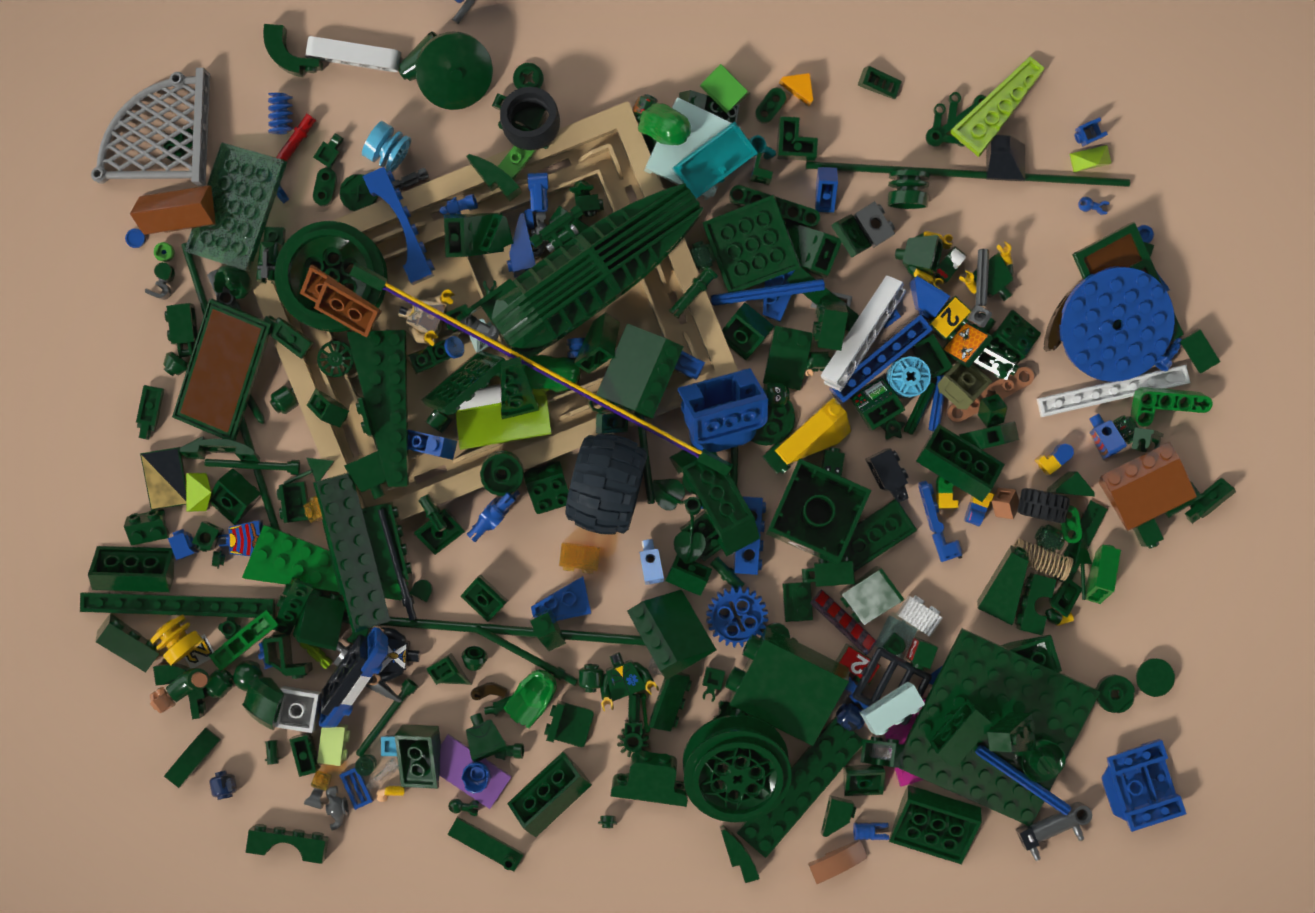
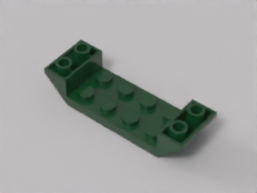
M685 450L669 457L678 474L683 473L696 497L699 499L704 511L719 534L717 541L726 556L760 539L755 518L729 473L727 476H724L698 462L696 456Z

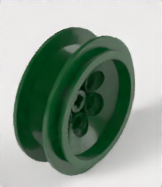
M336 221L312 223L295 232L280 250L274 272L276 290L284 307L300 322L327 332L351 330L349 327L315 309L316 302L300 294L310 266L317 262L321 263V271L330 277H333L334 273L337 276L335 280L345 287L348 284H353L354 293L377 308L381 306L386 290L379 291L349 275L346 271L349 265L357 262L388 279L387 266L379 248L357 228ZM333 254L339 255V260L336 263L330 262V257Z
M728 715L711 720L701 726L690 737L684 749L682 762L687 795L701 812L714 819L725 822H746L763 817L783 801L790 788L792 773L786 743L773 726L759 718L747 715Z

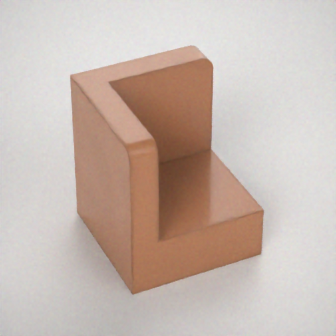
M998 487L992 499L996 517L1015 518L1019 506L1016 490Z

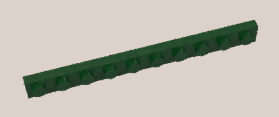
M80 593V612L256 618L265 610H268L274 617L275 599Z

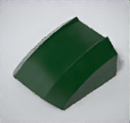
M256 677L248 682L249 686L242 706L252 718L265 727L274 730L284 693L272 678Z

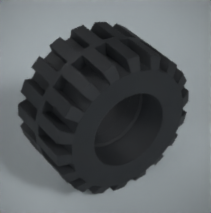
M1024 488L1021 492L1017 512L1033 518L1065 523L1070 499L1059 494Z

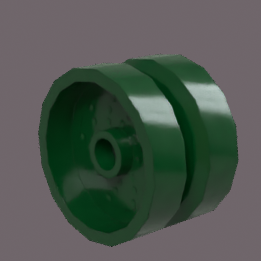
M499 450L489 454L483 461L480 471L481 482L484 488L491 494L504 496L506 492L510 494L515 492L521 485L524 474L523 464L519 457L506 450ZM499 469H504L506 474L500 475L498 473Z

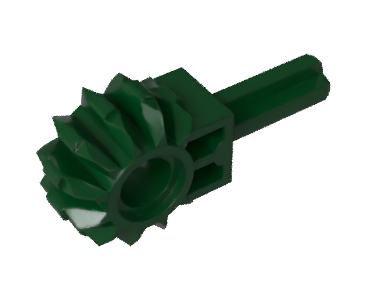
M638 693L629 695L628 720H625V729H621L624 735L617 736L619 740H622L617 743V746H624L621 749L622 754L628 750L627 757H630L632 752L645 751L643 747H649V743L644 742L649 739V736H642L646 730L642 729L643 721H639L640 694ZM636 737L639 742L636 745H630L628 739Z

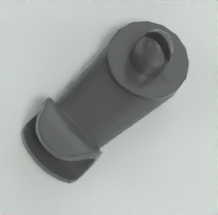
M470 315L461 321V323L495 341L499 337V331L494 325L489 326L474 316Z

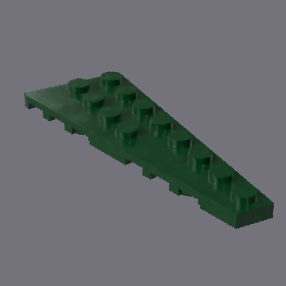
M406 330L371 331L367 338L356 331L347 332L388 487H409Z

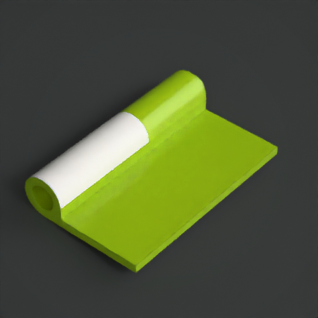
M501 384L478 389L475 392V396L467 402L464 401L456 412L459 449L463 450L552 434L546 392L550 389H533L539 405V411L503 420L501 418Z

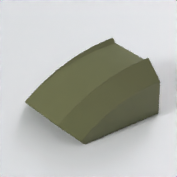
M957 362L937 385L939 393L948 398L957 409L967 410L993 381L975 365L972 364L968 368Z

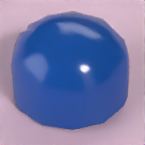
M476 761L469 763L463 769L461 780L464 782L466 791L473 794L481 793L489 785L491 774L485 764Z

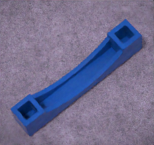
M382 167L364 175L363 178L370 194L373 197L379 196L387 202L402 225L407 243V261L403 268L410 283L415 285L433 277L432 271L435 270L431 259L427 260L424 254L427 250L423 241H418L416 236L419 235L418 229L415 224L411 225L409 217H411L408 207H403L401 203L403 196L399 188L395 189L393 185L395 178L391 170L387 171L385 167Z

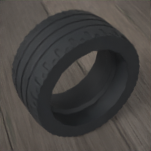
M522 87L514 90L504 99L501 105L500 122L507 139L517 148L538 150L549 145L558 134L560 128L558 108L552 96L543 89ZM529 106L540 107L549 114L545 124L533 131H521L514 128L511 123L517 112Z

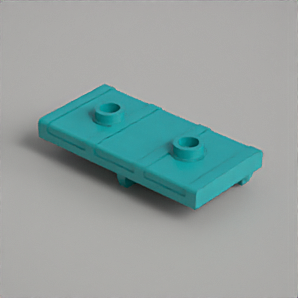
M734 121L676 164L672 169L681 182L686 183L687 188L691 190L697 199L755 156L757 151Z

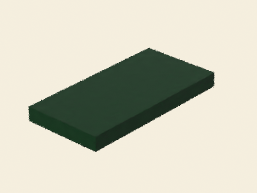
M894 499L857 523L843 557H849V560H853L855 572L916 532L917 529L901 504L897 503Z

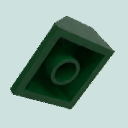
M744 302L724 326L722 332L728 346L747 360L774 326Z
M232 468L215 484L211 491L209 503L232 524L236 525L255 505L261 493Z

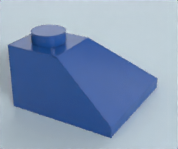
M918 276L909 282L915 309L919 311L918 314L927 320L935 318L950 295Z

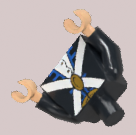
M380 628L388 637V653L382 661L380 673L373 674V681L367 683L368 685H377L378 682L393 680L403 674L404 670L408 668L409 661L419 662L420 651L409 650L410 641H407L406 637L396 629Z

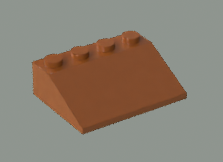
M1170 442L1101 475L1098 482L1127 531L1197 497L1183 464Z

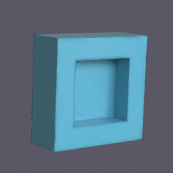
M381 736V756H397L394 736Z

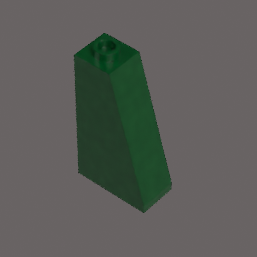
M1011 545L978 598L977 609L1013 625L1029 563L1026 550L1018 546L1014 547Z

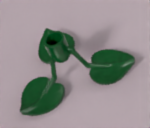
M675 479L653 480L654 498L662 509L672 511L677 507V504H685L686 512L690 515V532L682 531L678 533L673 542L677 555L685 564H690L702 555L706 547L704 535L698 532L694 533V515L699 514L702 505L696 497H690L687 500L681 501L685 496V489L680 481Z

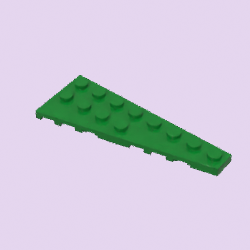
M264 524L242 578L289 584L292 577L300 579V581L312 584L313 589L339 592L328 549ZM398 579L381 583L385 599L401 601L402 593Z

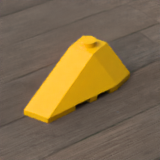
M833 397L788 437L775 452L788 465L798 461L799 458L803 459L828 447L837 445L851 432L846 411Z

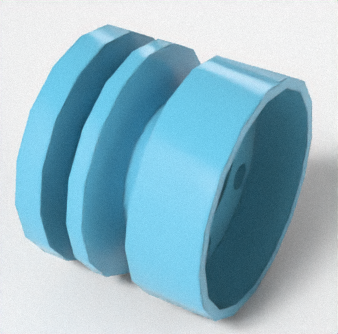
M380 121L368 136L363 146L362 156L372 162H376L380 158L379 166H386L387 171L391 170L393 172L406 157L411 144V138L407 135L403 137V133L400 131L393 136L394 128Z
M912 356L898 359L890 365L886 373V383L898 397L903 398L923 393L929 386L931 379L927 364L918 357ZM906 373H912L913 380L907 381L906 378L908 376L906 375Z

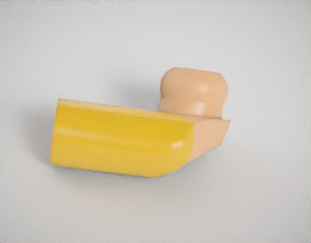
M388 786L381 788L376 793L378 795L377 800L379 802H386L387 796H403L404 787Z

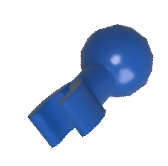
M1083 197L1078 202V207L1083 212H1088L1092 209L1096 210L1100 215L1108 213L1099 207L1109 205L1108 201L1096 203L1089 197Z

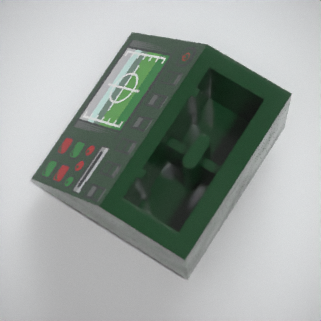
M883 378L850 398L869 430H874L905 411L896 393Z

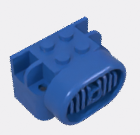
M751 368L678 388V392L683 400L681 402V410L684 414L685 424L689 429V439L699 450L705 449L709 452H719L744 445L751 441L756 434V430L763 427L767 422L768 398Z

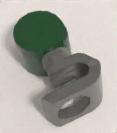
M162 262L157 264L154 269V273L159 279L155 284L162 289V293L158 294L147 288L145 293L162 300H167L171 296V291L166 283L173 281L175 269L171 265Z
M975 305L966 318L974 323L975 327L988 334L996 323L991 318L992 313L979 305Z

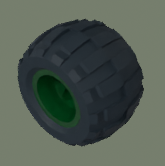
M597 434L596 436L588 435L585 437L580 447L569 488L565 510L567 519L575 521V525L586 531L598 534L615 535L617 532L625 533L629 530L647 459L645 448L638 447L637 443L628 438L613 434Z

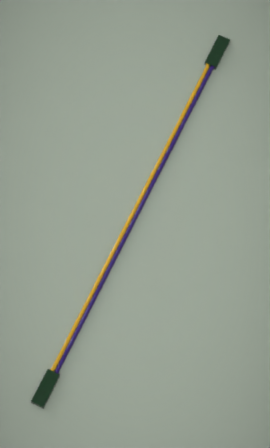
M357 262L354 264L349 274L379 291L386 290L511 358L520 357L524 365L697 457L698 462L724 476H727L732 469L733 464L705 449L700 451L390 285L387 282V278Z

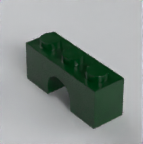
M1033 573L1026 577L1024 587H1026L1025 595H1022L1020 599V606L1022 607L1020 614L1018 613L1015 618L1017 629L1043 636L1047 617L1038 614L1035 611L1034 605L1040 597L1052 598L1056 579Z

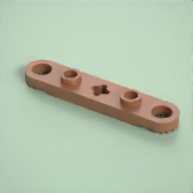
M1028 367L1018 368L1014 376L1010 375L1007 380L1003 378L994 381L967 410L960 409L962 410V415L959 418L952 416V410L956 407L952 404L947 410L948 419L957 423L978 413L981 399L986 398L985 395L988 394L987 390L990 392L994 391V395L998 394L1001 399H1004L1030 385L1034 380L1033 371ZM1020 372H1027L1029 376L1027 382L1020 381Z

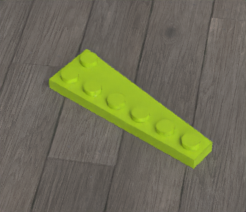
M1030 56L951 129V134L975 155L980 157L1044 72V67Z

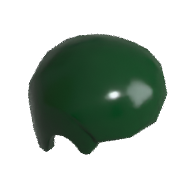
M252 660L239 663L233 674L235 685L245 692L248 690V682L256 677H263L260 665Z

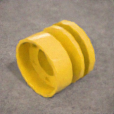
M180 615L165 623L150 639L152 644L160 640L162 641L156 647L157 650L165 647L168 648L163 657L170 666L187 656L204 640L196 630L188 634L185 632L191 625L189 622L180 626L186 619L184 615Z

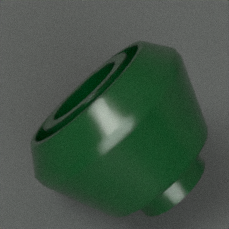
M174 352L166 353L163 365L165 366L164 370L168 374L179 376L187 371L188 363Z
M478 646L466 648L461 655L465 667L471 671L480 670L488 659L485 650Z

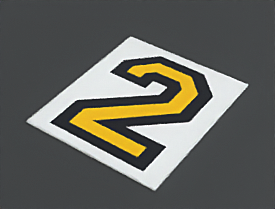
M205 634L201 636L204 639L203 642L185 656L190 668H195L210 660L209 655L214 652Z

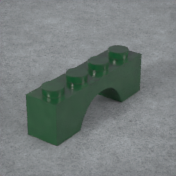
M255 824L248 831L245 853L265 856L273 845L288 843L299 850L303 861L322 864L326 859L329 837L324 836L320 832L307 834L304 830L299 829L286 831L284 827H274L272 829L267 828V825Z

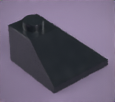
M996 135L986 148V180L1025 181V144L1010 135Z

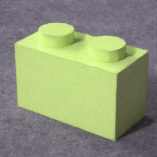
M338 724L337 727L333 728L322 727L317 763L341 766L347 760L348 749H345L346 742H349L350 730H348L347 724Z

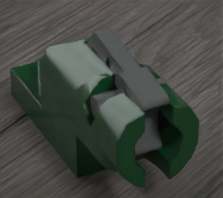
M284 227L264 228V240L260 242L256 281L266 284L267 280H269L272 284H275V265L279 252L285 244L286 229Z

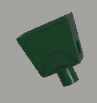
M481 713L470 717L473 727L468 728L466 734L473 762H479L509 749L491 719L484 722Z

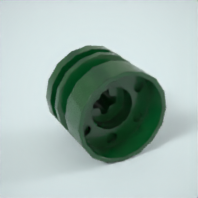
M901 169L889 172V178L893 181H890L888 186L897 189L888 193L889 207L899 209H922L928 207L929 194L920 191V189L929 187V183L925 180L930 178V173L917 169Z

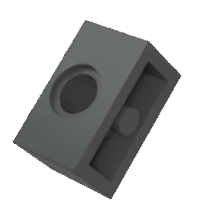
M875 201L853 215L873 248L895 234L893 223L890 220H886L883 215L885 214L884 209L880 204L877 205ZM871 220H878L880 228H873Z

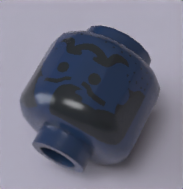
M843 703L836 712L837 722L848 731L859 730L865 723L860 714L862 710L853 703Z
M226 770L216 772L215 777L209 780L211 795L217 797V800L233 797V793L237 791L235 776L227 774Z

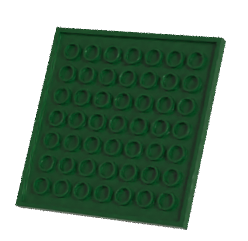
M961 628L924 702L925 705L922 706L903 744L905 746L903 755L904 769L902 770L1030 826L1033 824L1044 803L1041 798L978 756L975 752L976 749L970 751L966 755L965 761L954 769L936 754L930 741L965 700L969 699L985 712L993 723L992 727L1009 712L1032 713V720L1035 721V740L1044 739L1056 743L1063 749L1067 758L1100 691ZM988 735L983 736L979 740L978 746L983 745L989 749ZM992 751L1024 773L1022 767L1023 751ZM1056 777L1049 781L1037 783L1050 791Z

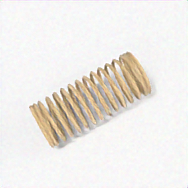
M1020 538L1016 540L1014 547L1023 548L1026 543L1024 549L1026 552L1030 545L1028 568L1032 565V569H1034L1036 566V571L1040 568V572L1044 570V574H1046L1048 571V575L1052 573V577L1056 575V578L1060 577V580L1063 581L1068 578L1072 569L1073 558L1060 555V553L1056 554L1052 550H1044V547H1036V544L1032 545V543L1024 542Z

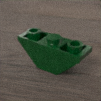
M1015 421L959 434L961 438L979 449L1019 440Z

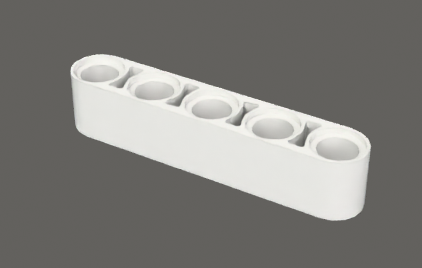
M309 36L305 57L338 64L398 72L401 52L389 48Z

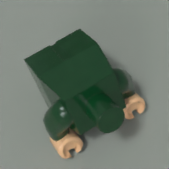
M809 352L805 375L813 376L814 372H818V369L824 371L832 359L829 357V352Z

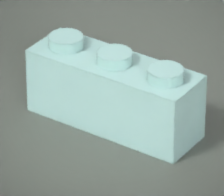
M906 682L862 710L860 714L873 734L876 736L883 735L894 724L902 723L908 715L919 712L925 703L916 687L910 682Z

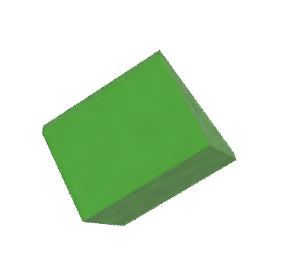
M722 64L700 85L726 113L750 94Z

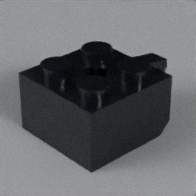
M891 448L884 449L865 459L880 489L890 491L897 503L909 498L905 487L908 484L906 479L909 477L906 470L899 466L898 461H900V458L895 450L892 451Z

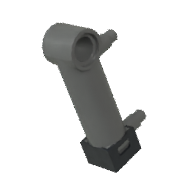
M1075 802L1070 806L1071 811L1068 815L1058 812L1030 826L1024 825L1015 830L1022 846L1027 851L1030 850L1034 859L1038 861L1041 857L1037 846L1044 840L1073 828L1079 841L1084 840L1080 825L1088 824L1091 821L1092 811L1081 802ZM1084 809L1083 816L1078 818L1077 812Z

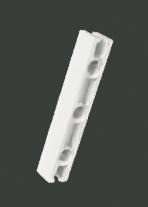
M887 275L885 276L843 340L842 350L836 351L820 375L825 380V385L840 392L842 391L906 293V289L902 288L904 285L902 281Z

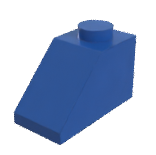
M818 167L815 210L818 212L834 213L838 187L837 168Z

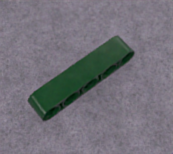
M742 185L732 187L729 193L731 203L741 207L751 204L752 197L756 196L764 199L771 196ZM741 191L743 193V198L739 200L735 199L733 197V192ZM776 197L784 221L807 228H814L819 223L820 214L817 210ZM794 208L798 213L797 216L790 217L788 209ZM806 215H814L815 223L807 222Z

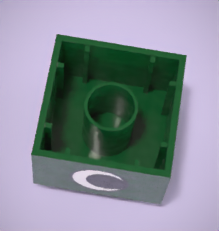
M799 458L766 534L834 565H838L843 558L872 490Z

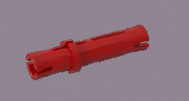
M306 113L298 127H294L293 130L295 131L274 161L284 167L302 140L308 137L307 133L317 120Z

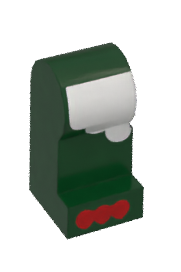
M954 246L939 263L936 278H941L944 284L947 283L967 255Z

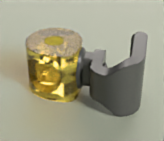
M319 770L315 773L311 783L314 789L310 797L304 801L305 805L317 809L323 808L324 803L320 801V798L323 795V791L328 789L332 774Z

